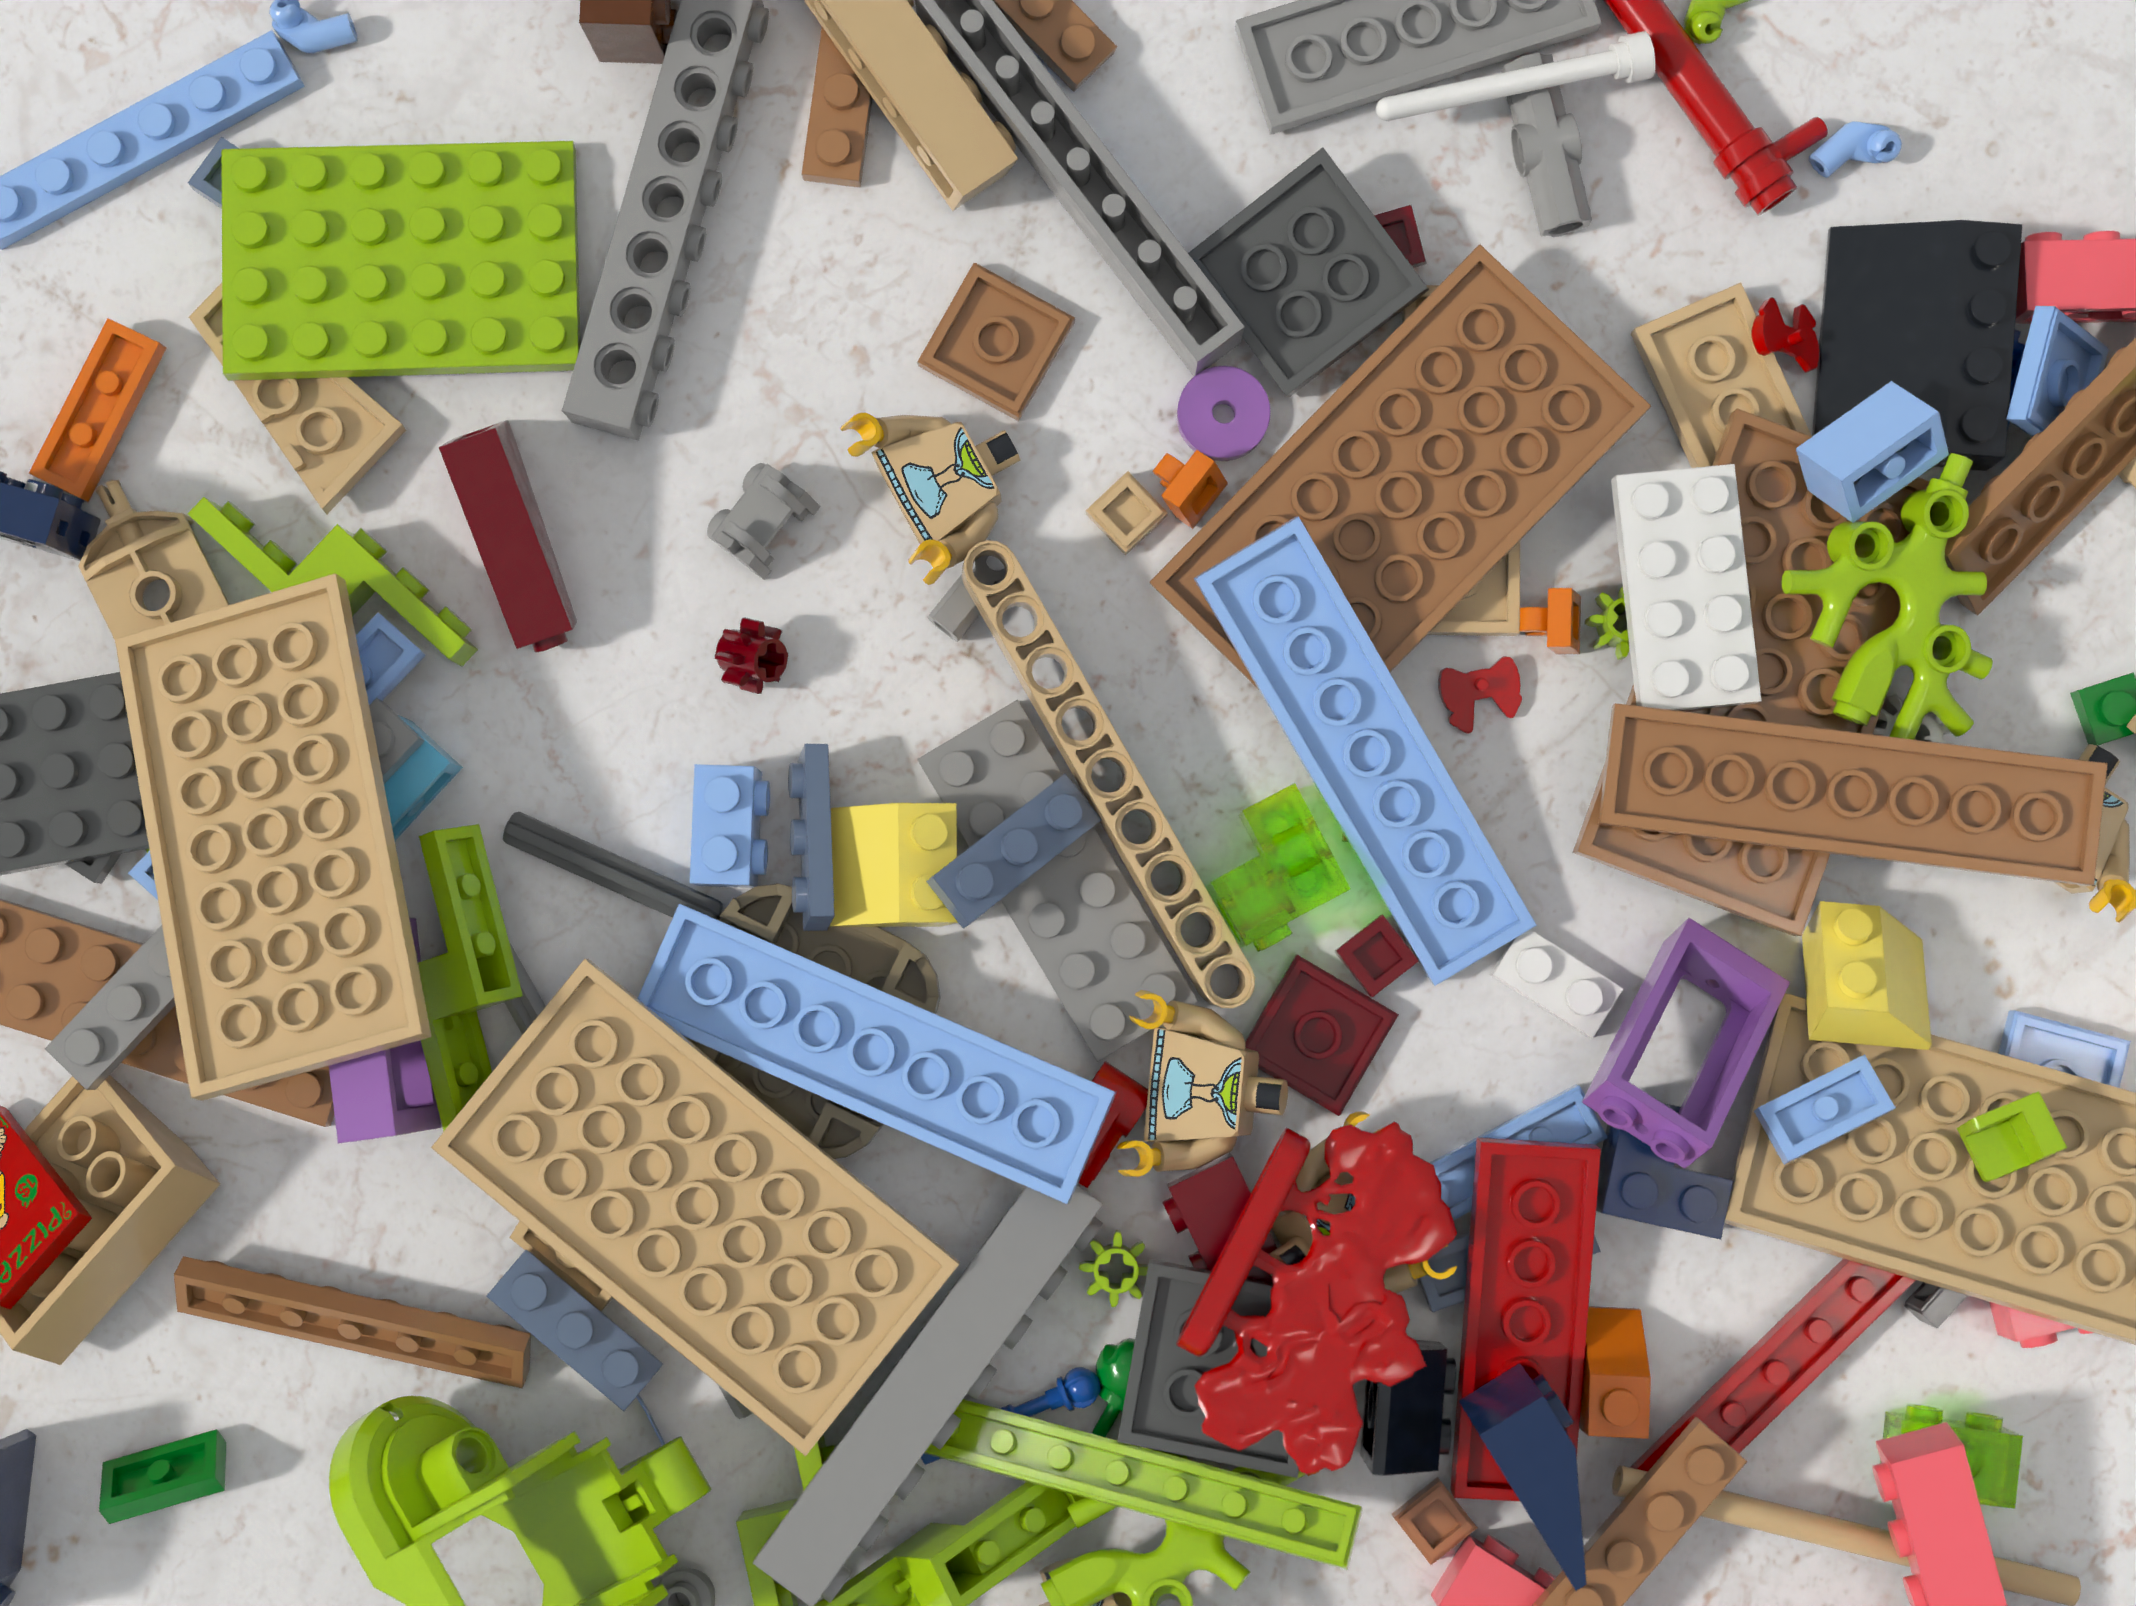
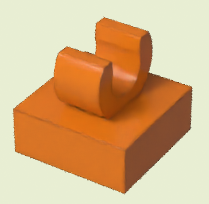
M1198 450L1194 452L1185 465L1172 455L1166 453L1152 471L1162 479L1160 484L1166 490L1161 496L1174 516L1192 529L1228 484L1215 461Z
M1548 588V608H1520V632H1525L1526 636H1547V647L1555 654H1580L1581 596L1573 588Z

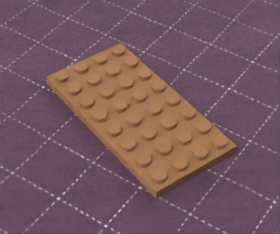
M1479 244L1149 583L1258 689L1193 578L1294 517H1299L1388 671L1391 672L1646 414L1651 405Z
M1737 408L1729 417L1712 466L1735 464L1761 701L1755 704L1682 711L1873 735L1880 712L1878 717H1870L1867 726L1859 725L1832 713L1836 702L1832 700V696L1848 661L1857 649L1869 638L1894 624L1899 616L1901 607L1899 596L1889 584L1880 582L1868 584L1858 592L1853 600L1833 648L1810 640L1822 612V600L1820 596L1815 594H1785L1782 589V576L1786 570H1819L1832 565L1833 561L1830 559L1827 551L1828 537L1838 524L1849 520L1807 490L1796 448L1812 436ZM1920 477L1916 478L1857 521L1879 522L1890 530L1894 542L1898 543L1904 540L1910 533L1905 529L1901 520L1902 505L1911 493L1927 489L1930 481ZM1634 683L1626 705L1637 706ZM1604 764L1572 853L1786 934L1802 936L1830 857L1829 853L1598 825Z

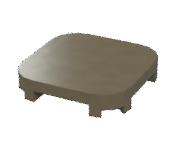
M779 883L756 886L737 898H733L720 915L722 917L721 921L932 1013H937L941 998L938 975L924 953L908 941L879 927H828L827 931H803V913L793 912L792 887ZM685 1037L833 1159L848 1157L867 1146L884 1125L881 1122Z

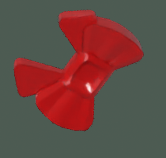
M1772 297L1765 300L1758 310L1759 315L1754 319L1751 330V338L1757 353L1766 356L1779 351L1794 357L1805 373L1816 369L1819 362V344L1816 333L1813 330L1816 326V320L1804 304L1794 308L1793 326L1790 327L1785 325L1775 298Z
M1501 657L1489 669L1470 671L1466 674L1452 668H1444L1440 671L1438 679L1439 695L1445 708L1453 712L1449 716L1448 722L1464 733L1469 734L1473 731L1475 700L1491 697L1507 718H1513L1516 715L1522 702L1520 675L1516 664L1510 657Z

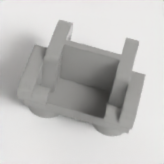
M759 463L747 472L743 480L742 487L745 493L731 511L729 509L721 510L712 518L708 525L707 535L722 549L765 580L771 572L768 566L774 559L765 548L791 514L802 522L808 513L814 516L821 506L805 490L790 481L783 473L769 464Z

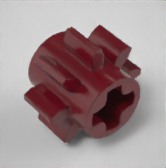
M746 617L741 620L740 630L724 629L723 635L717 644L715 654L719 667L725 671L721 679L722 682L739 686L741 690L756 694L762 693L763 681L779 682L788 661L787 649L779 640L782 634L781 629L766 626L763 621Z

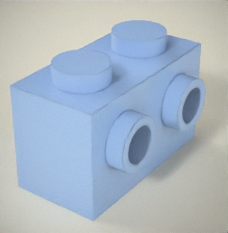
M1893 381L1883 386L1796 448L1807 490L1852 523L1949 456L1939 412Z
M694 765L690 884L708 887L754 888L758 886V875H766L768 844L767 840L760 839V816H768L770 783L769 781H762V771L756 767Z

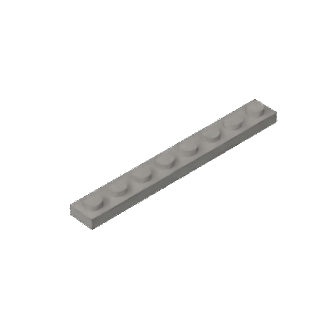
M376 698L369 707L383 782L385 784L425 740L387 704ZM162 925L45 1048L86 1090H96L175 1006Z

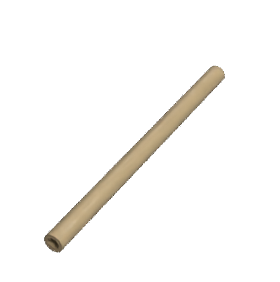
M1619 1465L1613 1477V1494L1625 1498L1645 1476L1647 1471ZM1724 1490L1701 1515L1702 1517L1910 1567L1907 1557L1899 1558L1888 1530ZM1994 1556L2003 1590L2068 1606H2074L2078 1602L2081 1583L2077 1576Z

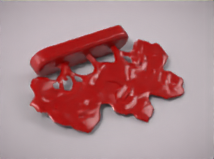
M1395 1121L1375 1133L1362 1131L1351 1124L1333 1129L1325 1141L1324 1160L1330 1169V1178L1318 1187L1305 1192H1301L1298 1189L1296 1179L1309 1154L1311 1143L1306 1137L1287 1127L1283 1131L1176 1342L1178 1347L1200 1357L1206 1355L1223 1325L1233 1330L1239 1351L1227 1364L1217 1366L1203 1373L1194 1385L1198 1395V1405L1206 1415L1201 1425L1203 1434L1226 1446L1241 1451L1257 1443L1271 1432L1278 1430L1283 1433V1446L1286 1452L1294 1459L1300 1472L1311 1474L1317 1473L1324 1468L1330 1471L1344 1468L1351 1461L1359 1432L1364 1423L1357 1410V1400L1353 1389L1354 1383L1366 1379L1372 1382H1381L1391 1387L1426 1367L1417 1341L1409 1337L1406 1332L1410 1318L1405 1300L1402 1295L1385 1289L1383 1278L1388 1268L1404 1263L1412 1265L1429 1260L1455 1239L1457 1231L1450 1208L1441 1199V1182L1436 1175L1434 1165L1413 1154L1411 1135L1402 1131L1399 1124ZM1341 1172H1348L1354 1177L1353 1183L1340 1185L1335 1181ZM1352 1194L1355 1197V1205L1346 1212L1332 1214L1319 1210L1317 1207L1319 1202L1328 1206L1331 1200L1329 1195ZM1285 1210L1295 1211L1307 1217L1313 1239L1306 1257L1300 1263L1291 1265L1279 1261L1261 1249L1279 1213ZM1318 1219L1330 1222V1235H1323L1317 1227ZM1252 1266H1256L1272 1275V1309L1266 1317L1240 1316L1231 1310ZM1252 1338L1267 1347L1266 1356L1259 1357L1250 1349Z

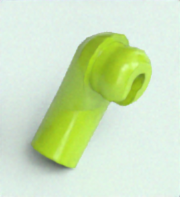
M1691 0L1684 18V30L1693 43H1713L1721 36L1723 31L1720 26L1726 9L1751 0Z

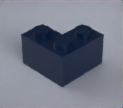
M1663 1103L1664 1105H1666L1667 1107H1669L1677 1113L1681 1108L1679 1106ZM1607 1124L1605 1133L1608 1138L1603 1142L1600 1157L1596 1211L1721 1240L1733 1180L1675 1167V1163L1661 1159L1651 1150L1649 1145L1624 1129H1618Z

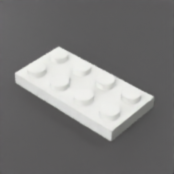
M1735 464L1615 475L1611 479L1636 705L1682 711L1760 702L1761 692Z

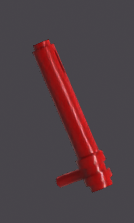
M1604 0L1627 34L1646 31L1649 34L1655 53V73L1716 158L1713 164L1724 180L1731 178L1738 187L1735 195L1745 208L1751 206L1759 216L1775 207L1793 193L1797 186L1790 177L1794 171L1787 161L1827 136L1828 130L1824 121L1819 117H1814L1773 143L1762 127L1755 128L1663 0Z

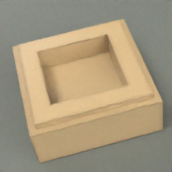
M1127 471L1086 510V515L1126 555L1167 517L1168 512Z

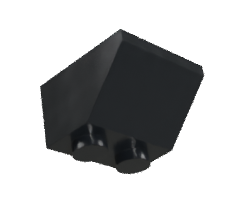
M1416 1340L1426 1367L1416 1371L1411 1377L1391 1387L1381 1382L1366 1380L1360 1455L1372 1475L1387 1476L1438 1471L1440 1454L1449 1455L1452 1433L1451 1419L1442 1418L1444 1394L1453 1395L1456 1361L1455 1358H1447V1348L1441 1342Z

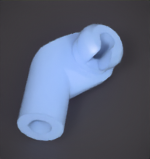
M274 0L270 6L269 13L273 19L272 26L275 32L302 52L316 53L358 41L354 23L349 13L319 21L310 13L300 8L298 0Z
M1857 121L1849 122L1809 156V161L1817 173L1828 178L1848 160L1869 163L1890 162L1900 153L1902 142L1900 136L1895 131L1884 125Z

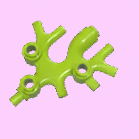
M1950 453L1940 478H1931L1927 489L1917 490L1906 498L1901 509V520L1905 529L1910 534L1904 540L1898 543L1894 542L1890 530L1879 522H1842L1831 531L1827 541V551L1830 559L1833 561L1832 565L1819 570H1786L1783 573L1782 589L1785 594H1815L1820 596L1823 608L1810 640L1829 648L1834 647L1853 600L1865 586L1877 582L1889 584L1899 596L1901 607L1899 616L1894 624L1865 641L1848 661L1832 696V700L1836 702L1833 714L1853 723L1867 726L1871 716L1878 717L1896 670L1901 666H1908L1913 672V681L1889 737L1914 740L1923 718L1928 713H1934L1955 737L1965 734L1973 726L1974 721L1958 704L1949 691L1947 679L1950 673L1960 670L1982 680L1991 671L1993 661L1990 657L1971 649L1969 636L1962 628L1955 625L1940 624L1939 617L1942 605L1949 598L1958 595H1983L1987 588V577L1984 572L1954 571L1947 566L1945 560V547L1948 538L1959 534L1968 521L1969 509L1966 497L1969 492L1962 487L1973 464L1971 459L1959 454Z
M1150 1449V1450L1162 1452V1453H1165V1454L1173 1455V1456L1180 1457V1458H1184V1459H1187V1460H1188L1187 1456H1185V1455H1180V1454H1175V1453H1170V1452H1165V1451ZM1240 1466L1231 1470L1232 1472L1284 1486L1306 1475L1298 1471V1477L1295 1478ZM1082 1498L1066 1508L1078 1529L1117 1508V1506ZM1165 1520L1166 1536L1161 1545L1154 1551L1137 1553L1124 1549H1101L1085 1553L1050 1571L1049 1575L1051 1578L1040 1585L1051 1606H1092L1117 1592L1127 1594L1131 1599V1606H1160L1167 1599L1176 1600L1181 1606H1194L1190 1591L1183 1584L1186 1577L1197 1570L1211 1572L1222 1579L1233 1590L1237 1591L1251 1571L1225 1549V1536Z

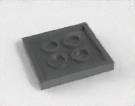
M1323 147L1188 253L1245 326L1243 339L1288 398L1429 291L1426 284Z
M120 672L1 693L0 875L149 849Z
M1150 1259L1117 1442L1297 1478L1298 1465L1286 1452L1283 1446V1433L1278 1430L1271 1432L1257 1443L1241 1451L1226 1446L1203 1434L1201 1425L1206 1415L1198 1405V1395L1194 1385L1203 1373L1217 1366L1227 1364L1239 1351L1233 1330L1223 1325L1206 1355L1200 1357L1176 1345L1178 1337L1211 1270ZM1246 1278L1231 1310L1240 1316L1266 1317L1272 1309L1271 1288L1273 1282ZM1252 1338L1250 1346L1252 1352L1259 1357L1266 1356L1267 1347Z

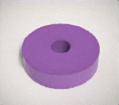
M1232 366L1211 367L1195 375L1183 389L1177 407V424L1186 444L1193 451L1198 450L1215 461L1235 460L1250 453L1263 439L1270 421V403L1263 386L1250 373ZM1226 404L1234 411V418L1228 423H1220L1213 417L1212 410L1217 405Z

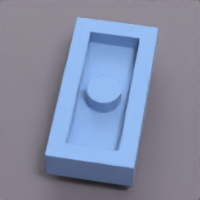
M1864 1054L1758 1107L1754 1112L1785 1165L1895 1109V1106Z

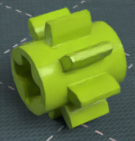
M1623 586L1619 589L1616 601H1613L1604 592L1599 594L1595 601L1603 611L1600 614L1589 616L1585 619L1584 623L1597 629L1600 638L1593 645L1595 650L1606 644L1616 647L1615 654L1617 660L1624 659L1629 653L1628 629L1619 633L1613 626L1618 620V616L1626 612Z
M1120 1230L1115 1231L1113 1244H1108L1104 1247L1098 1240L1093 1238L1090 1244L1096 1253L1094 1261L1085 1260L1079 1262V1270L1094 1272L1095 1280L1089 1284L1087 1294L1091 1296L1102 1288L1110 1293L1111 1307H1116L1119 1301V1294L1128 1290L1134 1297L1140 1299L1142 1293L1136 1281L1138 1275H1147L1148 1265L1138 1264L1136 1257L1143 1252L1145 1244L1140 1241L1131 1248H1128L1122 1244ZM1113 1253L1122 1254L1124 1264L1133 1266L1132 1273H1122L1120 1283L1109 1282L1108 1272L1099 1270L1100 1264L1110 1262L1111 1254Z

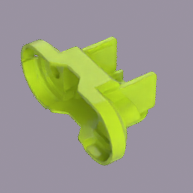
M404 1396L392 1399L356 1420L341 1436L333 1453L329 1472L330 1499L336 1520L374 1588L406 1606H466L431 1544L480 1515L515 1533L544 1584L542 1606H655L669 1594L663 1584L654 1587L651 1580L662 1575L679 1561L675 1554L667 1555L653 1529L670 1516L705 1496L712 1489L681 1436L618 1469L607 1450L612 1445L607 1437L577 1452L574 1446L579 1444L581 1440L577 1433L573 1431L509 1467L494 1440L487 1432L475 1427L467 1417L450 1405L424 1396Z

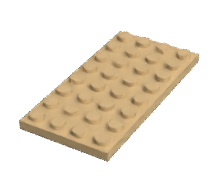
M335 573L115 639L191 1098L201 1101L432 1037L346 580Z
M584 959L431 1147L805 1456L960 1264V1261L589 959Z
M1785 993L1771 1023L1732 1178L1733 1184L1725 1223L2136 1345V1093L1935 1035H1931L1932 1045L1929 1050L1809 1040L1806 999ZM1865 1054L1893 1102L1895 1109L1784 1165L1754 1111L1758 1107ZM2039 1091L2067 1148L1990 1182H1984L1957 1128L1972 1118Z

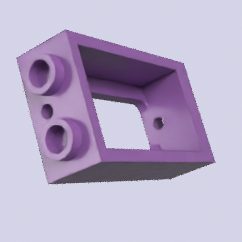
M409 918L417 962H421L416 918ZM421 1040L329 1065L338 1143L397 1136L441 1128L440 1115Z
M1688 918L1663 942L1582 1103L1596 1111L1600 1118L1610 1126L1624 1129L1649 1145L1651 1150L1661 1159L1677 1163L1684 1169L1712 1148L1790 982L1699 923ZM1685 979L1721 1001L1726 1008V1015L1677 1113L1631 1084L1629 1080L1679 981Z

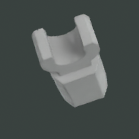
M989 556L979 557L975 561V568L973 569L977 580L985 585L1000 583L1005 578V568L999 571L992 570L986 563ZM961 576L928 615V619L937 628L957 642L980 615L979 610L964 586Z

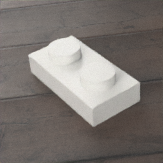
M1531 929L1510 941L1489 974L1587 1038L1595 1036L1624 989Z

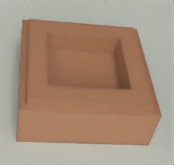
M1438 1477L1392 1513L1393 1518L1430 1565L1434 1564L1477 1529V1526Z

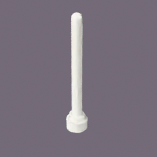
M1646 31L1623 35L1619 37L1618 43L1610 44L1608 51L1384 97L1377 103L1376 113L1380 119L1391 121L1611 74L1614 79L1624 78L1627 83L1653 78L1655 73L1654 48L1651 38Z

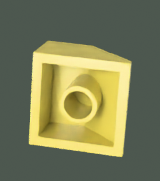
M887 803L831 808L834 918L829 927H943L958 923L926 882L957 858L956 803Z
M1820 901L1802 934L1809 1040L1929 1050L1932 1042L1922 939L1880 906Z

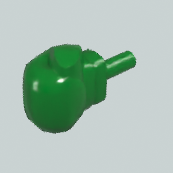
M1128 1338L1118 1345L1107 1344L1100 1352L1096 1363V1375L1102 1383L1099 1396L1108 1404L1095 1425L1092 1434L1106 1437L1120 1411H1123L1135 1339Z

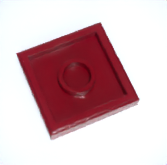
M1296 954L1246 1038L1245 1048L1258 1052V1069L1273 1078L1285 1079L1290 1088L1340 1116L1399 1014Z

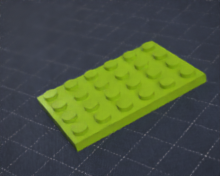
M573 141L221 149L223 375L228 381L574 370L581 344L576 149Z

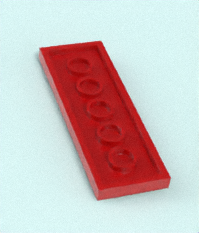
M1477 1138L1450 1491L1454 1498L1520 1501L1459 1403L1460 1399L1519 1363L1531 1379L1542 1374L1568 1411L1574 1423L1564 1430L1576 1448L1577 1458L1601 1149L1596 1144Z

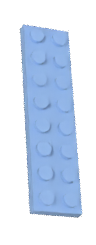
M1294 517L1194 577L1193 579L1431 983L1436 986L1537 926L1301 519Z
M679 904L637 998L684 1037L1065 1204H1069L1117 1093L682 904Z

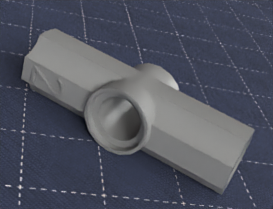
M1538 52L1521 56L1517 60L1504 64L1501 73L1554 62L1552 54L1545 55ZM1560 86L1506 96L1514 123L1511 130L1513 156L1519 175L1522 178L1527 177L1540 235L1557 237L1571 234L1576 230L1589 226L1592 221L1591 210L1588 205L1579 168L1582 160L1579 129L1574 116L1571 113L1566 114Z

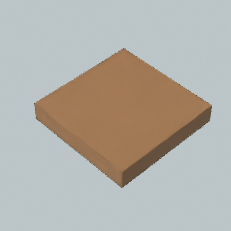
M974 262L917 363L922 369L1011 418L1020 421L1072 329L1075 317Z

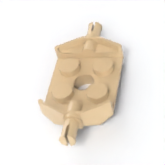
M119 480L108 481L105 483L107 487L100 485L96 488L95 491L99 495L110 518L105 520L107 526L87 545L78 567L114 640L230 605L190 526L194 524L191 517L176 512H137L131 507ZM155 580H165L170 589V598L167 604L160 610L149 611L143 602L145 588Z

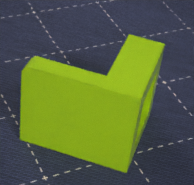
M2039 1091L1972 1118L1957 1128L1984 1182H1990L2067 1148Z

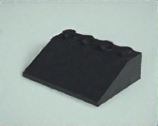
M1950 220L1829 228L1812 436L1893 381L1939 412L1949 455L1950 453H1955L1971 459L1973 464L1970 470L1987 471L2005 458L2008 420L2006 418L2010 400L2022 224ZM1949 456L1933 467H1944Z

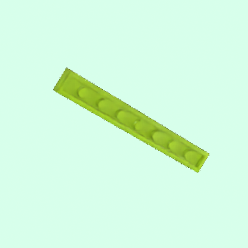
M965 1399L961 1401L953 1414L961 1419V1422L944 1446L939 1450L933 1444H930L924 1454L1345 1570L1349 1568L1363 1510L1361 1506L1147 1448L1120 1443L1110 1438Z

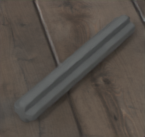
M522 812L513 813L505 826L503 841L506 844L673 918L678 905L682 904L717 920L720 919L723 910L721 901Z

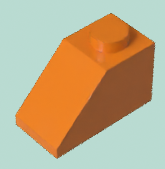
M1589 1306L1579 1429L1587 1436L1649 1439L1651 1376L1641 1310L1637 1308Z

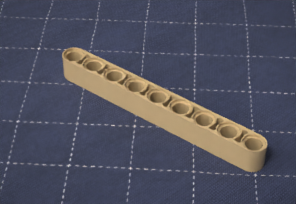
M991 540L977 543L969 550L962 565L961 577L964 586L1089 804L1102 819L1100 821L1101 825L1194 987L1206 1002L1215 1006L1235 1008L1243 1005L1251 997L1255 988V976L1249 962L1032 584L1008 546ZM987 555L998 558L1004 565L1005 578L995 585H985L979 582L972 570L973 563L979 557ZM1015 606L1027 609L1033 615L1035 621L1033 632L1024 637H1015L1009 634L1002 622L1003 613L1007 609ZM1044 657L1058 661L1064 672L1061 685L1053 689L1039 686L1032 675V666L1035 661ZM1073 708L1082 709L1090 715L1093 722V731L1090 737L1079 741L1073 740L1065 734L1062 727V718L1067 710ZM1099 760H1111L1121 769L1122 782L1114 792H1104L1093 783L1092 769ZM1131 810L1145 813L1151 822V833L1148 839L1141 844H1134L1128 841L1121 830L1122 820ZM1163 861L1174 864L1181 876L1177 890L1167 896L1158 893L1153 888L1151 882V873L1154 867ZM1198 912L1208 920L1210 932L1205 942L1192 947L1182 938L1181 924L1189 914ZM1223 964L1233 966L1239 976V985L1236 991L1227 997L1217 996L1210 985L1213 971Z

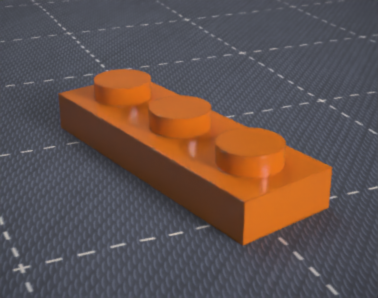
M107 318L29 474L89 502L166 347L145 335Z

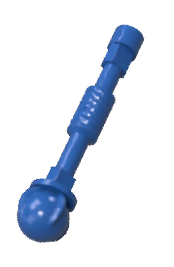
M1074 1368L1066 1374L1064 1379L1062 1376L1058 1377L1056 1380L1057 1387L1045 1391V1395L1016 1407L1009 1404L1001 1409L1031 1417L1050 1408L1055 1410L1064 1405L1070 1412L1075 1410L1074 1407L1086 1408L1092 1405L1098 1398L1101 1390L1100 1380L1093 1371L1087 1368ZM923 1454L921 1457L925 1465L942 1459L928 1454Z

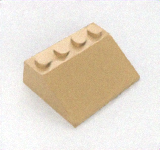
M111 1075L96 1090H86L72 1076L24 1130L92 1217L89 1223L11 1310L0 1306V1334L13 1351L59 1365L69 1357L220 1185L219 1181L194 1151Z

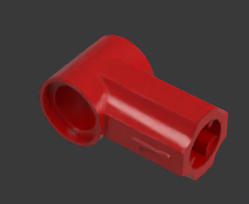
M1106 1061L1102 1064L1092 1082L1117 1093L1078 1182L1087 1189L1109 1159L1110 1153L1120 1138L1128 1136L1147 1108L1148 1089Z

